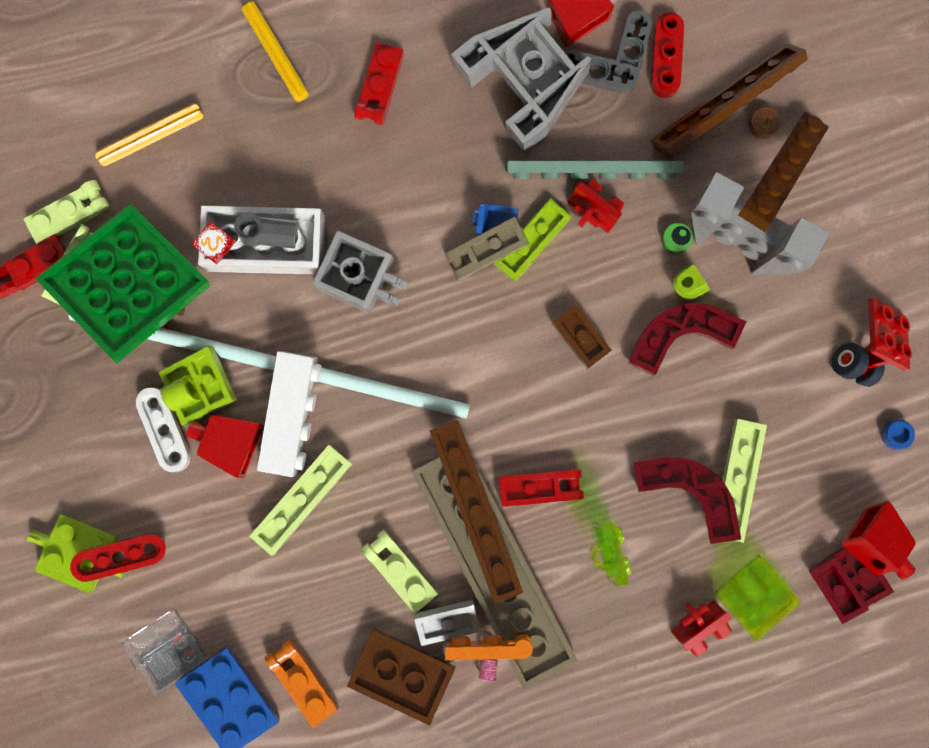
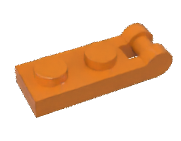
M526 634L518 635L515 640H501V636H484L483 641H470L468 636H457L452 638V642L446 643L445 660L525 659L531 656L533 652L532 639Z
M292 639L284 642L282 648L276 653L272 651L264 657L268 667L276 674L312 728L338 710V705ZM290 658L295 665L287 670L283 662Z

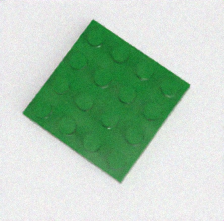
M129 204L35 278L116 364L210 287L209 281L132 204Z

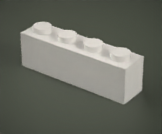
M277 351L257 471L294 477L299 473V470L304 469L306 453L302 452L304 441H308L311 432V423H307L309 411L313 412L316 403V394H313L312 391L314 382L319 381L321 374V365L317 364L318 357Z

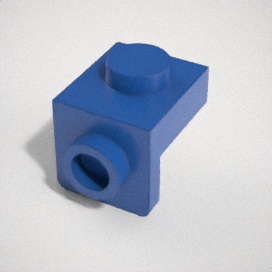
M491 203L480 204L479 209L476 208L473 215V226H477L476 233L483 234L513 217L518 218L519 208Z

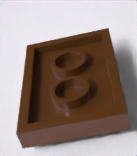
M373 628L346 687L430 726L456 666Z

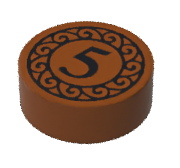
M761 108L753 114L749 121L750 131L758 138H770L780 127V116L771 108Z

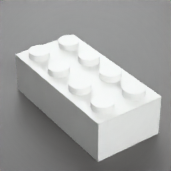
M201 206L200 233L211 221L236 242L217 265L199 251L198 265L207 272L317 274L324 260L326 218L321 209ZM250 212L258 217L297 221L298 237L296 247L294 249L266 245L246 246L241 242L234 229L235 220L239 215ZM253 224L246 226L243 234L247 236L255 234L258 226Z

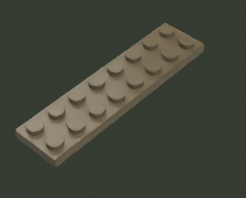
M439 457L412 471L495 635L501 636V640H515L520 634H526L532 639L533 652L531 656L525 659H508L525 690L578 660L476 466L523 593L496 604L494 603Z

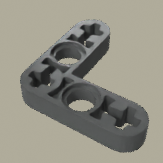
M636 10L629 14L622 33L616 60L572 49L565 50L564 53L570 60H573L575 66L589 56L591 58L590 67L599 65L604 69L605 74L600 78H595L588 72L582 84L618 93L632 91L639 78L652 26L651 17L642 10ZM636 21H640L641 29L638 37H632L635 29L634 24ZM634 46L638 49L639 55L636 58H629L624 54V48ZM610 69L614 70L611 81L607 80ZM623 73L628 74L629 80L626 84L621 83L620 77Z

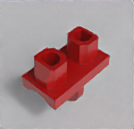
M590 179L585 184L580 182L567 201L575 208L573 211L582 217L578 225L583 228L589 222L595 228L599 226L606 233H609L623 214L621 210L624 202L616 196H611L608 201L604 200L599 196L602 187L594 179Z
M715 600L708 605L702 603L696 609L688 602L684 605L688 614L680 619L681 624L671 631L675 639L686 651H691L696 657H699L707 651L708 645L704 641L706 637L713 633L717 639H724L732 632L728 623L731 617Z

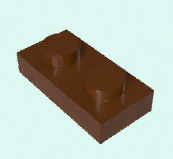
M576 304L551 323L586 369H589L612 351Z

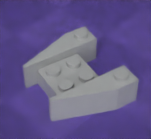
M549 7L477 34L451 54L454 67L471 88L496 69L525 106L505 121L506 132L523 153L547 136L590 70L591 58L589 56L575 66L546 31V28L551 25V10Z
M717 172L712 176L691 212L697 245L700 246L712 234L715 235V239L720 243L728 246L734 245L742 250L741 253L744 256L753 260L759 259L751 273L754 276L801 273L813 265L829 232L803 218L789 225L776 217L768 229L763 232L738 216L746 201L739 198L744 187Z

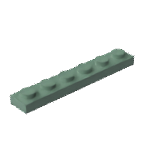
M506 160V172L513 173L514 179H529L530 173H542L543 179H558L559 173H571L570 178L587 179L588 173H599V178L616 179L617 173H628V178L645 179L646 173H657V178L674 179L675 173H684V161Z

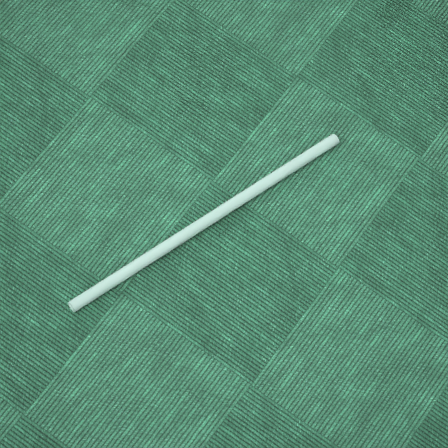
M165 328L158 329L155 334L148 338L149 340L197 352L207 346H212L218 357L273 371L275 367L276 356ZM321 367L318 382L467 419L470 404Z

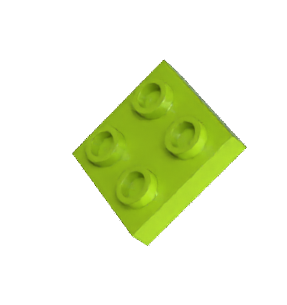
M207 346L158 372L164 384V387L160 390L161 398L170 410L176 411L182 426L189 425L192 421H197L237 400L212 346Z

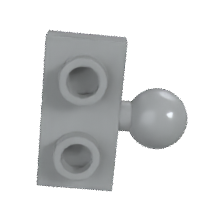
M473 600L414 613L421 646L444 641L442 645L444 657L446 643L452 642L453 637L480 632ZM448 660V661L457 662V661H459V660Z

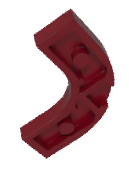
M686 303L670 308L660 313L646 326L639 337L628 364L655 376L668 348L675 339L682 335L696 334L704 336L727 348L733 349L747 321L707 304Z
M666 457L634 462L638 492L678 488L692 493L701 503L705 513L710 544L742 540L732 495L722 479L709 468L699 462L680 457Z

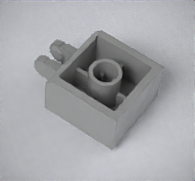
M337 230L312 285L317 291L370 314L377 299L398 306L400 300L395 295L381 291L385 282L395 288L404 290L408 283L389 274L394 264L391 254ZM354 268H358L360 274L357 277L355 276V278H351L348 272L351 269L354 272Z

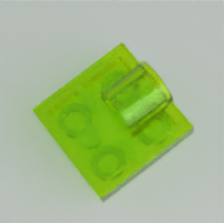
M607 519L595 521L598 541L590 547L589 558L591 562L599 569L606 570L608 581L615 586L629 584L628 575H632V570L628 557H623L620 545L624 544L621 527L616 526L614 521ZM599 549H601L604 563H599L597 560Z
M759 554L714 592L719 601L756 642L802 603L764 557Z

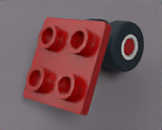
M875 297L868 299L870 344L863 348L856 343H845L835 351L832 357V368L836 374L846 379L856 378L857 384L867 387L873 386L881 380L885 371V364L890 363L903 371L909 370L910 358L912 357L908 332L910 331L908 318Z

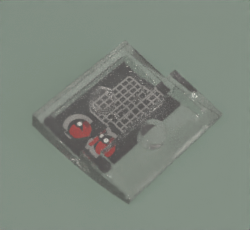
M172 609L122 642L134 669L141 670L153 696H158L174 686L177 679L208 659L193 632L176 609Z

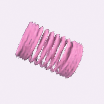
M481 660L479 679L495 681L497 677L496 668L498 667L496 662L498 660Z

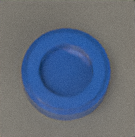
M892 420L883 426L881 438L884 444L891 449H906L913 443L915 431L907 421Z

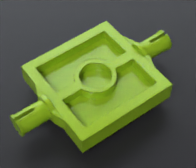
M60 514L53 531L49 535L32 529L29 534L33 536H28L27 541L43 546L42 555L35 567V572L90 594L94 593L100 579L82 582L74 578L70 570L73 556L84 549L116 542L119 537ZM85 559L81 562L80 566L82 569L88 570L93 566V562ZM119 573L115 576L122 579L126 573Z

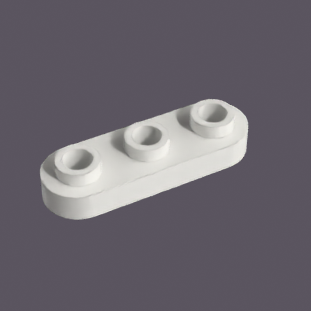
M151 387L143 389L136 398V408L158 463L165 471L180 472L189 465L191 454L174 411L164 404L160 395V389ZM153 398H157L158 400V406L156 408H152L150 406V402ZM167 425L169 433L164 436L161 433V428ZM175 452L180 454V460L177 463L172 460V455Z

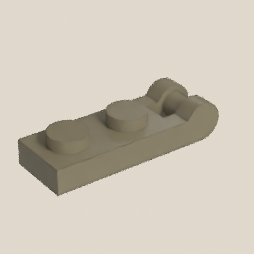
M513 217L447 252L445 256L448 262L454 266L456 280L462 281L530 243L518 218ZM468 254L471 263L465 265L462 258Z

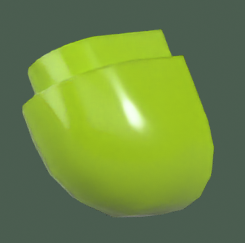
M693 263L681 270L674 279L675 291L686 299L697 298L711 290Z

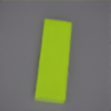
M549 198L523 228L530 244L493 263V265L513 282H516L572 216Z

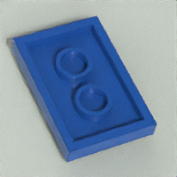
M229 645L184 674L175 682L176 687L220 748H243L279 723L280 717Z

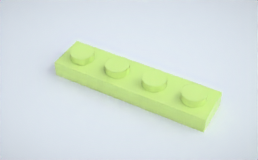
M742 419L734 420L722 481L729 489L736 508L742 539L737 540V542L744 543L767 425Z
M328 445L249 537L267 553L274 556L352 466V463L335 448Z

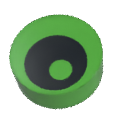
M682 223L670 225L662 235L664 248L673 254L683 253L690 247L693 241L690 228Z

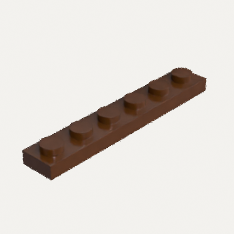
M785 43L651 139L653 148L669 158L680 153L686 146L704 136L707 131L720 122L725 121L742 106L749 104L752 99L771 88L784 76L795 71L798 66L808 60L806 50Z
M804 112L738 216L765 232L771 225L829 126L824 124L820 118Z
M458 420L429 430L494 603L496 604L522 594V587Z

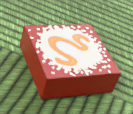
M210 221L191 245L217 265L236 241Z

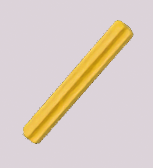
M253 1L244 4L241 8L244 16L296 102L303 101L309 96V93L257 5Z
M192 103L97 150L95 156L102 166H107L201 120L203 113L196 103Z

